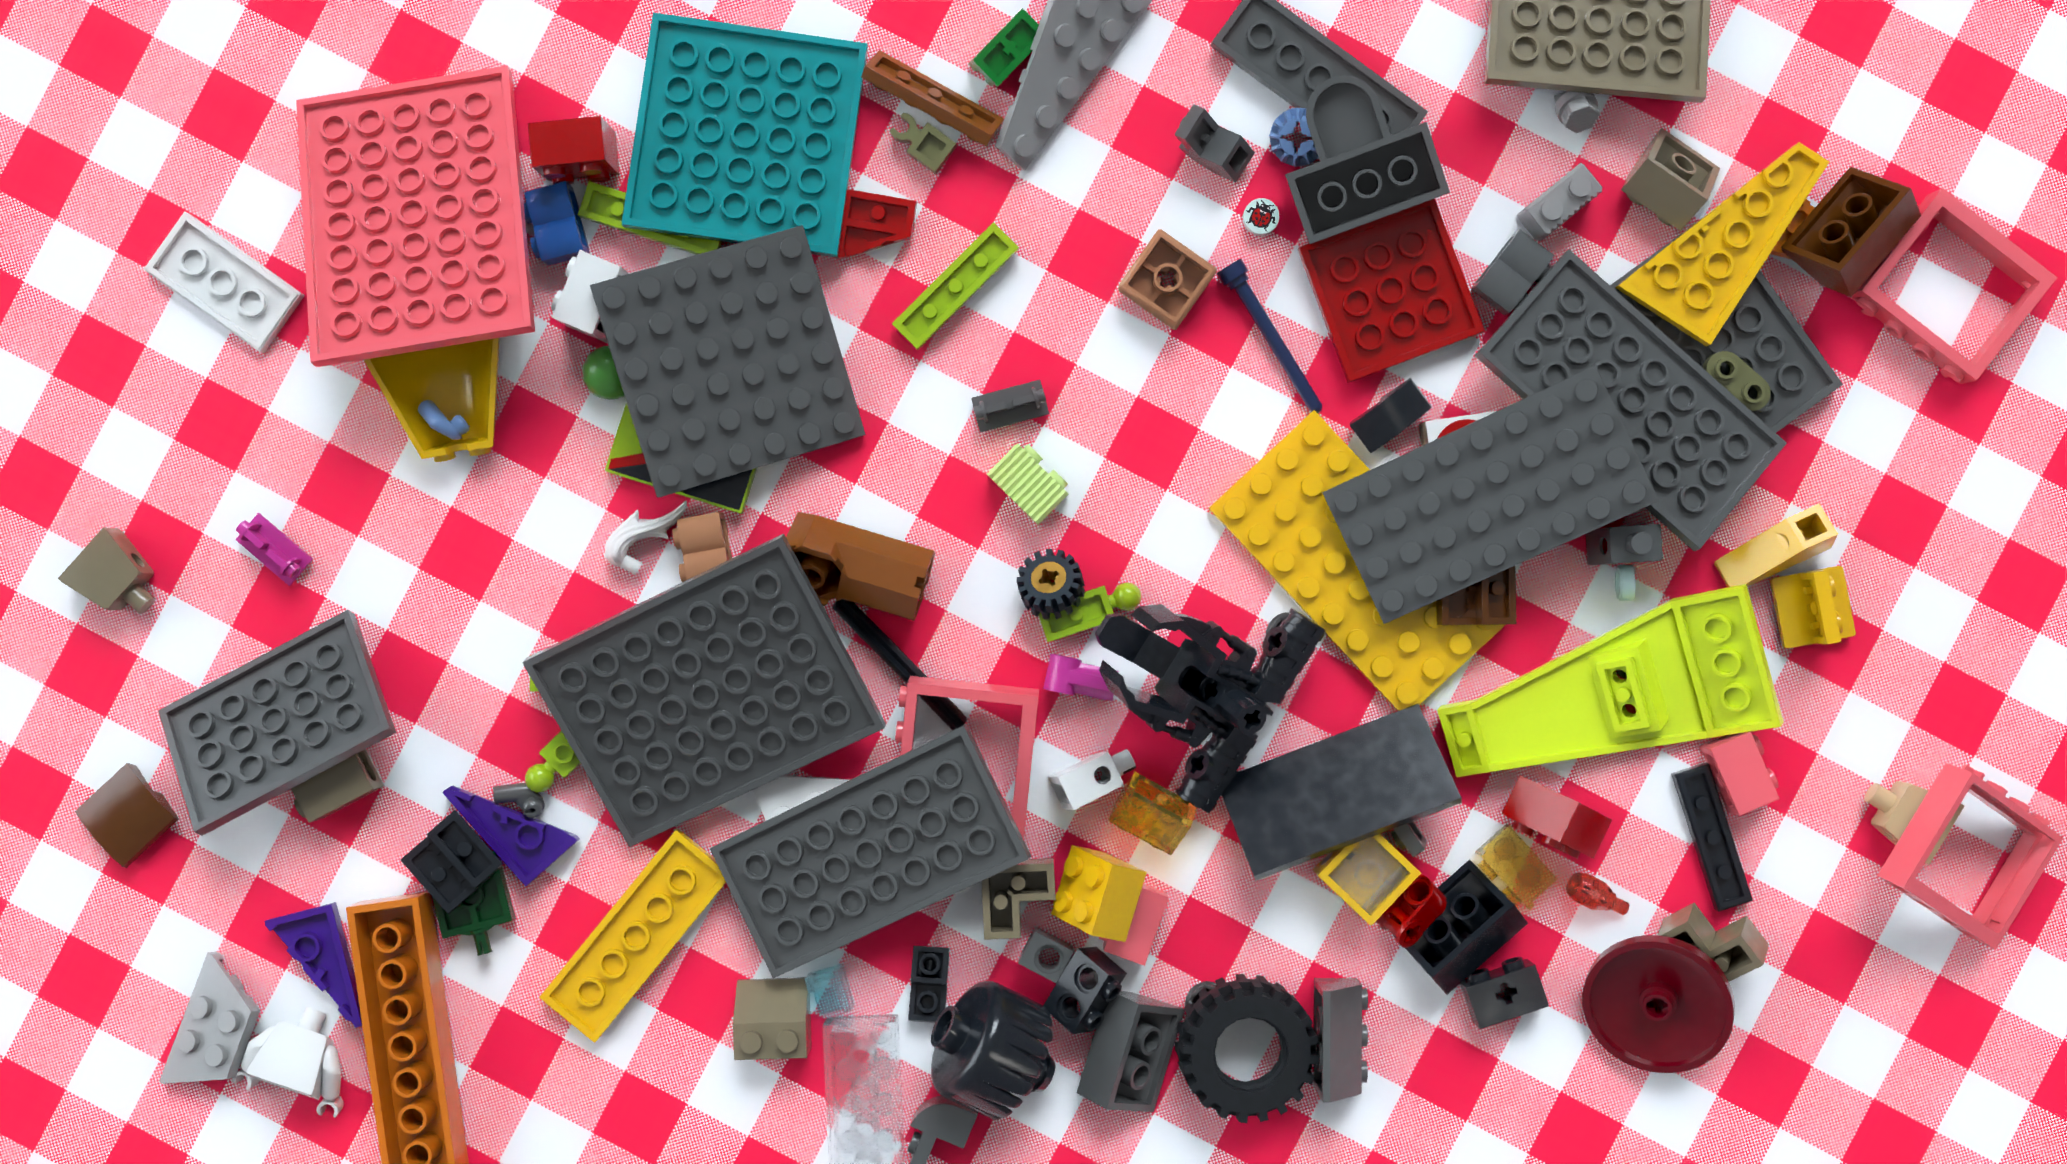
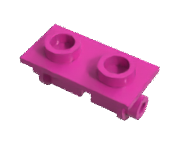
M257 513L250 523L244 520L236 528L239 535L235 540L288 586L293 584L313 560L311 556L261 513Z

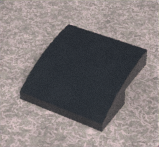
M456 810L426 834L427 837L401 859V862L448 914H451L503 865L501 860Z

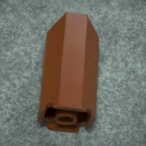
M803 512L797 513L786 539L823 606H826L831 599L836 598V601L843 599L915 621L924 597L923 592L926 583L928 584L936 554L934 550L818 515Z

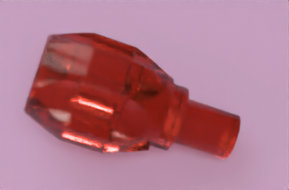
M1579 872L1573 874L1568 880L1566 891L1575 902L1591 910H1612L1623 916L1628 912L1629 903L1616 897V893L1612 892V889L1606 882L1588 873Z

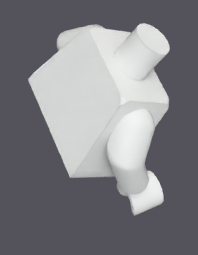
M306 1007L298 1026L279 1021L276 1026L268 1027L249 1041L241 1062L242 1069L237 1072L235 1078H232V1082L237 1084L245 1076L248 1080L246 1090L251 1089L261 1080L317 1100L322 1096L323 1099L316 1109L317 1114L322 1116L326 1110V1104L334 1108L333 1117L335 1118L343 1109L344 1101L340 1096L341 1069L338 1050L333 1046V1040L318 1033L326 1013Z

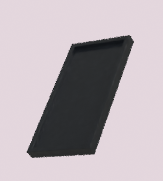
M1419 704L1239 771L1232 778L1231 783L1222 796L1255 881L1462 803L1461 795Z

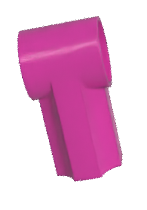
M1050 654L1043 689L1068 695L1078 693L1110 701L1113 700L1114 696L1108 690L1099 671V666L1082 663V660L1072 657Z

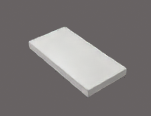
M185 211L143 269L262 353H265L305 296Z

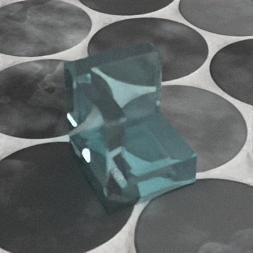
M843 963L808 973L805 978L808 993H814L820 1014L823 1015L843 1009L844 1012L852 1011L855 1003Z

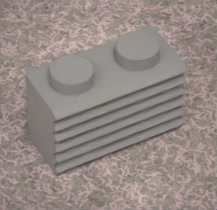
M1580 163L1516 216L1536 241H1541L1597 195L1602 193V186L1586 166Z

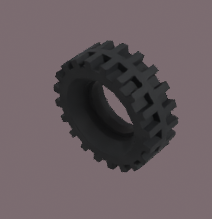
M1235 974L1236 980L1225 982L1222 977L1215 980L1217 987L1208 992L1203 987L1198 993L1200 999L1194 1005L1188 1002L1185 1006L1186 1018L1184 1022L1178 1021L1176 1028L1179 1033V1041L1175 1042V1051L1179 1058L1178 1065L1192 1093L1196 1094L1204 1107L1215 1109L1219 1117L1227 1119L1230 1114L1236 1116L1239 1122L1247 1123L1248 1116L1257 1115L1260 1122L1269 1120L1267 1112L1278 1109L1281 1115L1288 1111L1285 1106L1286 1102L1291 1098L1299 1102L1304 1097L1300 1090L1304 1083L1312 1085L1315 1079L1311 1072L1312 1065H1319L1320 1058L1315 1051V1044L1319 1043L1318 1035L1313 1030L1311 1025L1313 1022L1293 994H1289L1281 984L1277 982L1272 984L1264 976L1256 975L1255 979H1247L1244 974ZM1247 1018L1264 1020L1274 1027L1279 1035L1281 1050L1278 1061L1270 1072L1259 1079L1244 1082L1230 1078L1217 1065L1215 1050L1218 1038L1225 1028L1238 1020Z

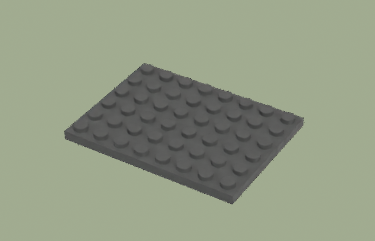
M784 534L525 658L522 662L629 847L874 734L886 726V722Z

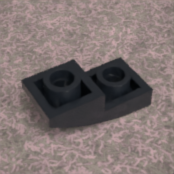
M1409 378L1381 397L1379 403L1352 420L1350 427L1368 451L1373 453L1430 410L1432 406L1414 381Z
M913 946L908 1021L935 1023L941 1012L946 1008L949 948Z

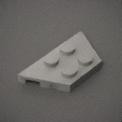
M217 951L207 952L159 1080L163 1084L225 1080L235 1078L260 1009L252 997L245 993L244 986L236 975H229L221 963L224 957Z

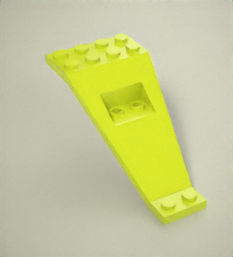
M1746 584L1673 598L1477 699L1441 705L1437 709L1456 777L1781 727L1784 723ZM1616 670H1623L1627 675V679L1618 678ZM1625 704L1633 705L1636 708V713H1629L1625 708Z

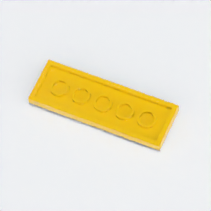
M676 829L539 998L595 1043L726 884L714 857L680 829Z

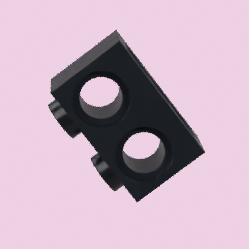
M1097 946L1078 948L1043 1006L1072 1034L1092 1032L1102 1023L1104 1019L1103 1012L1109 1002L1119 995L1122 989L1121 982L1127 972ZM1095 971L1098 975V983L1095 982ZM1077 1001L1080 1005V1012L1077 1010Z

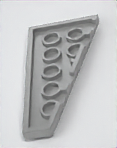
M1048 0L1030 48L1032 50L1027 68L1022 70L1018 81L1021 83L1014 103L1008 108L995 147L1019 169L1026 170L1152 0Z

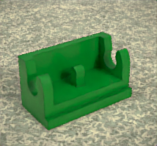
M1022 8L982 48L968 65L974 71H979L986 78L987 84L998 87L1032 52L1030 48L1039 24Z

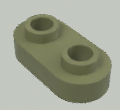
M1721 351L1710 355L1705 360L1702 368L1752 412L1760 410L1768 403L1771 394L1768 383L1737 355L1729 351ZM1722 363H1726L1730 368L1727 376L1723 375L1720 371ZM1750 386L1754 387L1757 391L1755 399H1751L1748 396L1747 392Z

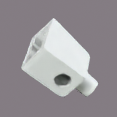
M1128 749L1113 756L1109 752H1098L1049 775L1048 778L1062 808L1076 810L1123 786L1121 776L1136 769V764ZM1099 768L1102 777L1099 781H1096L1094 772Z

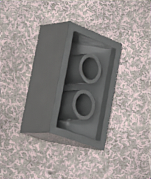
M1314 978L1313 1030L1318 1035L1319 1043L1315 1044V1051L1320 1058L1319 1065L1313 1064V1075L1315 1076L1313 1086L1322 1102H1334L1362 1094V1083H1367L1368 1080L1367 1061L1362 1060V1047H1367L1368 1044L1367 1025L1362 1024V1010L1368 1009V992L1366 988H1362V984L1357 978Z
M1120 991L1119 995L1107 1005L1103 1012L1104 1019L1095 1030L1076 1093L1106 1110L1154 1112L1178 1034L1177 1024L1178 1021H1182L1185 1010L1179 1006L1137 993Z

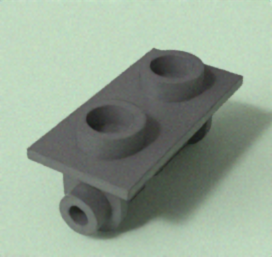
M1040 380L971 398L980 433L1049 414Z

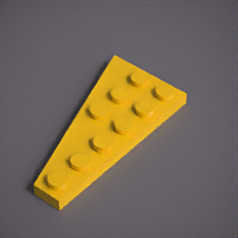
M1798 142L1615 288L1704 346L1711 345L1830 161Z

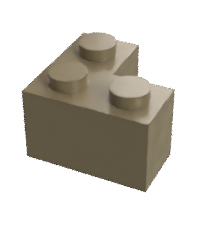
M1054 858L1028 859L981 881L984 940L1021 938L1020 901L1056 900Z
M1695 903L1665 917L1658 933L1660 936L1685 941L1702 950L1718 964L1729 982L1763 966L1769 947L1767 941L1748 916L1716 931Z

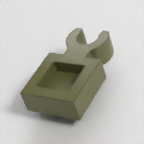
M902 113L901 118L909 124V129L905 133H899L896 129L891 128L890 133L892 137L900 143L909 142L911 145L906 151L907 154L936 175L957 147V143L928 122L920 130L917 128L915 119L910 114Z

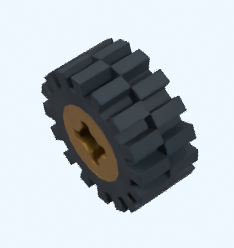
M1046 549V556H1041L1040 551L1034 553L1036 560L1032 561L1029 557L1024 560L1026 568L1020 566L1018 570L1020 577H1017L1016 580L1026 609H1031L1032 614L1036 617L1041 612L1043 619L1050 620V613H1054L1056 619L1062 618L1060 612L1063 610L1066 611L1067 615L1073 612L1071 605L1073 604L1078 607L1081 604L1080 597H1084L1085 594L1082 573L1078 563H1075L1074 557L1070 554L1066 557L1064 551L1059 549L1055 556L1052 549Z

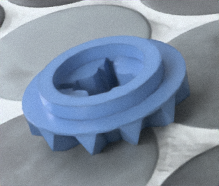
M1292 108L1280 114L1273 122L1269 134L1272 152L1275 153L1281 162L1294 167L1308 165L1318 158L1313 140L1309 139L1302 142L1300 148H1298V153H1296L1294 141L1283 138V135L1287 136L1295 132L1298 122H1300L1299 128H1301V133L1311 137L1306 120V108Z

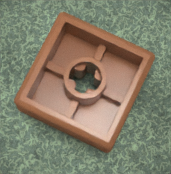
M1158 229L1120 282L1118 291L1171 329L1176 330L1215 276L1217 268L1162 229ZM1169 272L1175 275L1173 282L1176 285L1174 287L1168 285L1166 288L1160 285L1161 278L1158 275L1161 273L1166 276Z

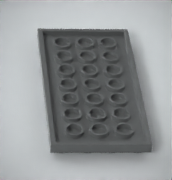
M1570 249L1558 259L1475 355L1477 359L1522 399L1596 365L1659 499L1658 502L1645 508L1693 551L1701 549L1787 444Z
M1596 365L1322 492L1384 624L1659 501Z
M967 724L709 848L773 979L1031 857Z

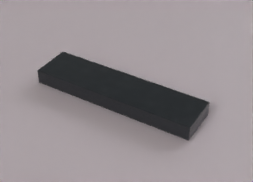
M1709 763L1698 764L1671 773L1714 909L1719 912L1753 901Z

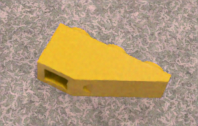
M1819 503L1784 519L1714 562V565L1727 587L1746 584L1748 587L1831 549L1838 533Z

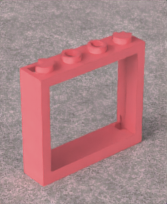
M1941 188L1925 197L1918 206L1921 217L1850 298L1863 308L1861 310L1862 313L1871 317L1875 316L1884 323L1886 332L1895 338H1903L1912 345V351L1918 357L1926 361H1932L1941 368L1940 372L1945 378L1951 377L1957 383L1963 384L1976 381L2058 277L1948 191ZM1933 217L2026 289L1970 361L1877 289Z
M910 676L907 686H901L899 693V707H905L904 721H897L895 742L902 743L901 755L913 750L918 695L1023 705L1012 818L1022 838H1024L1039 689Z
M1945 763L1877 876L1969 938L1996 950L2063 840V837L2048 827L2051 821L2038 814L2028 813L2031 808L2030 806L2016 798H2007L2006 794L2008 791L2005 788L1989 780L1985 782L1983 780L1984 773L1974 770L1967 764L1959 768ZM1968 792L2024 831L1973 916L1916 879Z

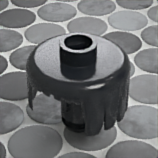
M983 981L972 986L958 999L954 1006L946 1007L934 1024L931 1034V1045L934 1047L931 1061V1079L936 1091L941 1096L992 1120L1008 1117L1013 1111L1007 1107L1018 1108L1023 1101L1011 1093L1027 1096L1031 1092L1044 1091L1052 1081L1056 1068L1055 1061L1048 1053V1048L1041 1042L1049 1043L1053 1039L1052 1030L1047 1027L1053 1026L1048 1009L1034 1000L994 981Z

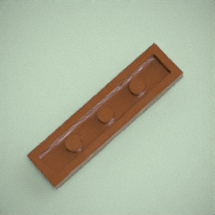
M881 50L865 65L861 78L871 82L876 88L900 98L907 105L918 108L934 117L941 124L958 130L974 142L988 146L1000 131L1004 122V118Z

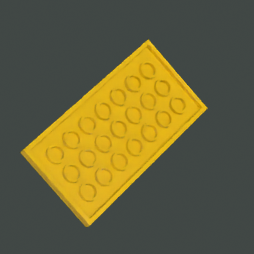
M1313 410L1208 509L1316 624L1326 630L1324 633L1397 711L1416 704L1420 705L1505 625H1437L1436 601L1388 623H1383L1322 493L1370 469L1319 414Z

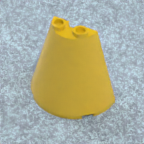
M500 338L364 360L421 459L433 457L435 462H444L456 458L455 452L468 450L470 456L491 452V447L494 446ZM425 400H431L449 421L454 416L461 415L470 426V430L461 435V439L452 440L432 429L419 414L418 406Z

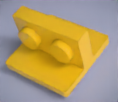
M1842 566L1827 567L1770 579L1783 648H1794L1810 644L1827 645L1841 642L1842 638L1855 636V626Z

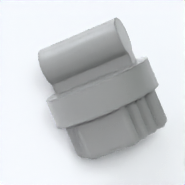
M1564 91L1554 95L1556 103L1555 112L1565 128L1574 133H1579L1594 126L1595 120L1600 116L1598 101L1594 93Z

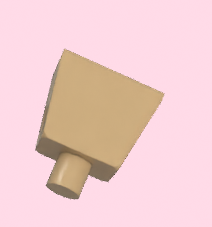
M1896 781L1890 790L1878 783H1874L1867 790L1864 797L1867 803L1878 809L1871 820L1872 826L1896 845L1928 793V790L1902 781ZM1960 804L1925 864L1930 865L1965 806L1963 804Z

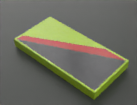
M626 403L605 471L653 486ZM757 468L676 492V494L743 514Z

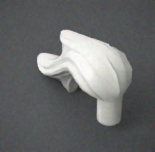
M684 501L672 512L655 519H639V511L636 510L607 539L604 556L609 563L636 575L642 562L627 555L629 547L644 538L660 537L669 539L666 531L677 523V519L682 517L687 507V501Z

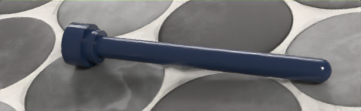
M1240 258L1217 273L1219 279L1224 286L1228 285L1230 290L1235 289L1310 412L1315 410L1319 413L1322 410L1321 401L1247 283L1249 277L1246 272L1249 270Z

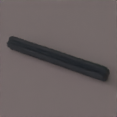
M841 599L833 604V610L906 684L910 676L927 677L855 603ZM918 695L951 730L961 727L967 722V717L949 698Z

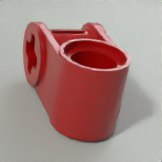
M1419 875L1376 920V923L1381 929H1388L1396 937V942L1401 947H1410L1420 939L1423 932L1444 912L1447 904L1446 897L1430 878ZM1426 894H1428V896H1427L1424 900L1421 901V899L1423 898V896H1425Z

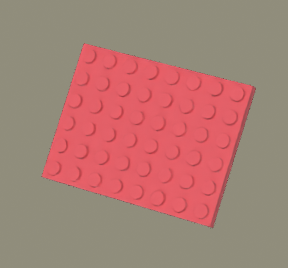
M508 65L296 100L310 362L315 367L535 332L513 77Z

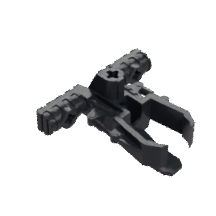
M1162 604L1139 606L1131 616L1141 624L1120 613L1106 615L1095 632L1099 645L1160 678L1154 687L1159 696L1126 686L1123 676L1102 660L1099 671L1108 690L1118 697L1129 710L1146 721V724L1155 732L1164 731L1169 733L1171 737L1186 742L1193 748L1198 747L1212 733V737L1209 741H1206L1202 749L1194 751L1189 756L1182 784L1175 790L1185 801H1189L1193 806L1210 813L1216 807L1220 796H1223L1232 778L1237 774L1240 764L1244 763L1247 753L1256 744L1258 738L1256 732L1264 726L1267 714L1272 716L1274 713L1267 705V702L1282 703L1285 698L1284 695L1288 689H1291L1296 676L1303 670L1304 665L1315 651L1314 648L1317 643L1324 637L1326 630L1305 615L1290 608L1288 617L1283 619L1280 626L1274 627L1265 636L1262 646L1263 653L1259 657L1260 661L1256 667L1252 668L1257 650L1239 637L1225 632L1214 621L1204 622L1185 614H1174ZM1160 629L1181 630L1192 640L1185 638L1181 646L1178 647L1153 631ZM1220 638L1224 639L1228 646L1234 650L1229 656L1216 647ZM1188 718L1185 729L1179 726L1171 727L1166 725L1169 720L1184 724Z

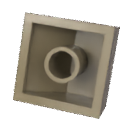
M1661 128L1628 174L1621 190L1626 193L1633 203L1643 205L1654 212L1662 223L1669 226L1672 225L1681 231L1708 200L1720 167Z
M809 977L737 980L733 1017L734 1060L808 1057L812 1049Z

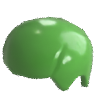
M609 346L596 348L587 356L582 366L583 382L590 393L596 397L607 400L619 399L624 396Z

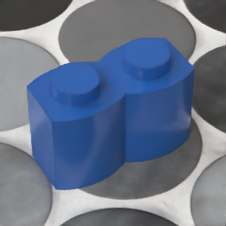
M564 181L525 192V220L528 224L533 225L535 237L530 238V243L537 259L541 258L542 262L550 266L569 261L573 256L577 257L579 250L590 254L581 218L578 216L579 205L572 185Z

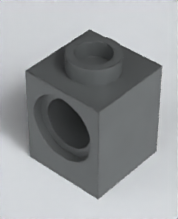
M1035 926L1019 956L1018 964L1057 983L1073 957V945ZM1045 948H1053L1060 956L1054 964H1045L1039 958L1040 952Z

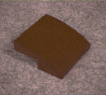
M1515 566L1437 600V625L1516 624Z
M126 763L75 811L96 841L116 862L125 868L131 865L179 820L164 795L153 791L138 767L130 763Z

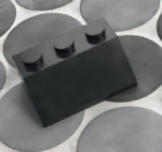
M1470 859L1438 887L1446 897L1447 904L1444 912L1423 932L1415 944L1405 948L1446 995L1528 924L1517 907Z

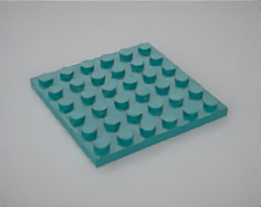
M653 12L622 226L625 228L741 243L803 225L811 254L838 257L846 192L849 185L864 80L861 76L866 65L868 44Z

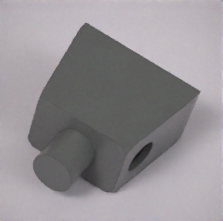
M1660 524L1598 528L1585 534L1587 565L1663 561ZM1604 538H1605L1606 541H1607V552H1606V554L1604 553V550H1603V540H1604Z

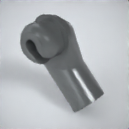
M526 783L493 787L495 804L515 802L524 811V815L529 818L538 817L545 807L543 797L538 792L530 790Z

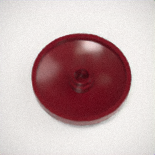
M1642 935L1627 938L1613 944L1604 950L1593 962L1588 971L1582 993L1585 1020L1597 1041L1610 1054L1622 1062L1649 1072L1677 1073L1688 1071L1707 1063L1725 1046L1733 1028L1735 1016L1734 995L1722 969L1702 950L1672 937Z

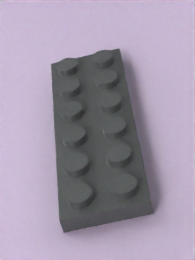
M1242 0L1210 45L1294 108L1307 109L1310 96L1322 82L1335 76L1348 75L1362 79L1375 91L1390 134L1420 124L1428 113L1422 106L1276 0Z

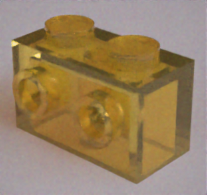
M1134 771L1116 798L1108 821L1119 829L1129 832L1149 843L1153 848L1159 849L1171 856L1191 828L1197 807Z

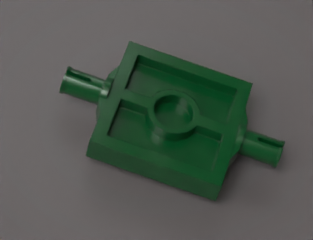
M503 866L451 914H448L432 897L442 939L456 935H473L477 956L493 952L487 933L488 930L495 925L516 919Z

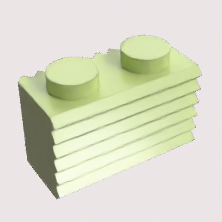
M1017 443L987 475L1039 526L1069 495L1064 490L1068 483L1054 469L1048 474L1039 465L1043 458L1029 444L1022 448Z

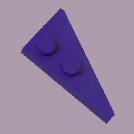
M454 785L442 792L525 887L532 883L580 840L576 834L536 818H529L521 812L501 804H495L494 801Z
M333 902L264 921L268 930H274L289 947L287 952L293 959L298 960L302 964L303 970L322 992L326 990L338 1004L339 1008L337 1010L346 1020L351 1021L355 1028L361 1027L362 1020L356 978L337 903Z

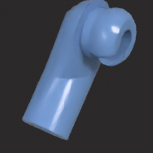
M425 400L418 406V412L432 429L452 440L461 439V435L470 430V426L461 415H456L449 421L431 400Z

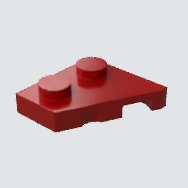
M847 189L838 257L834 258L844 259L911 239L917 201Z

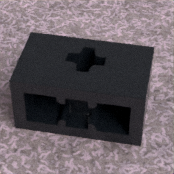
M1513 957L1503 961L1500 968L1488 971V968L1477 969L1460 983L1472 1021L1479 1029L1549 1006L1534 963L1528 959L1523 960L1522 957ZM1504 983L1508 988L1504 990L1505 996L1500 997L1497 993L1501 991L1500 985Z

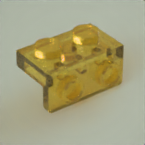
M1505 824L1475 851V854L1482 860L1477 864L1478 867L1491 881L1496 877L1506 887L1501 892L1516 907L1521 904L1530 911L1535 906L1532 902L1557 880L1555 875L1508 824Z

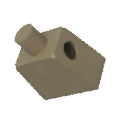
M103 527L57 578L68 587L106 610H122L129 604L136 612L142 614L155 602V598L143 588L153 576L154 571L119 528Z

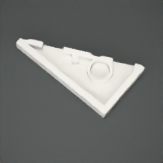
M784 775L754 789L753 793L765 820H768L851 779Z

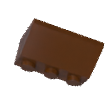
M1850 167L1782 245L1781 249L1822 286L1852 297L1921 217V213L1911 188Z

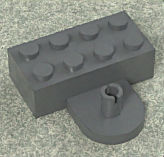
M1340 75L1329 78L1313 91L1307 104L1306 120L1320 161L1285 175L1309 244L1450 193L1427 122L1390 134L1375 91L1368 83L1354 76Z

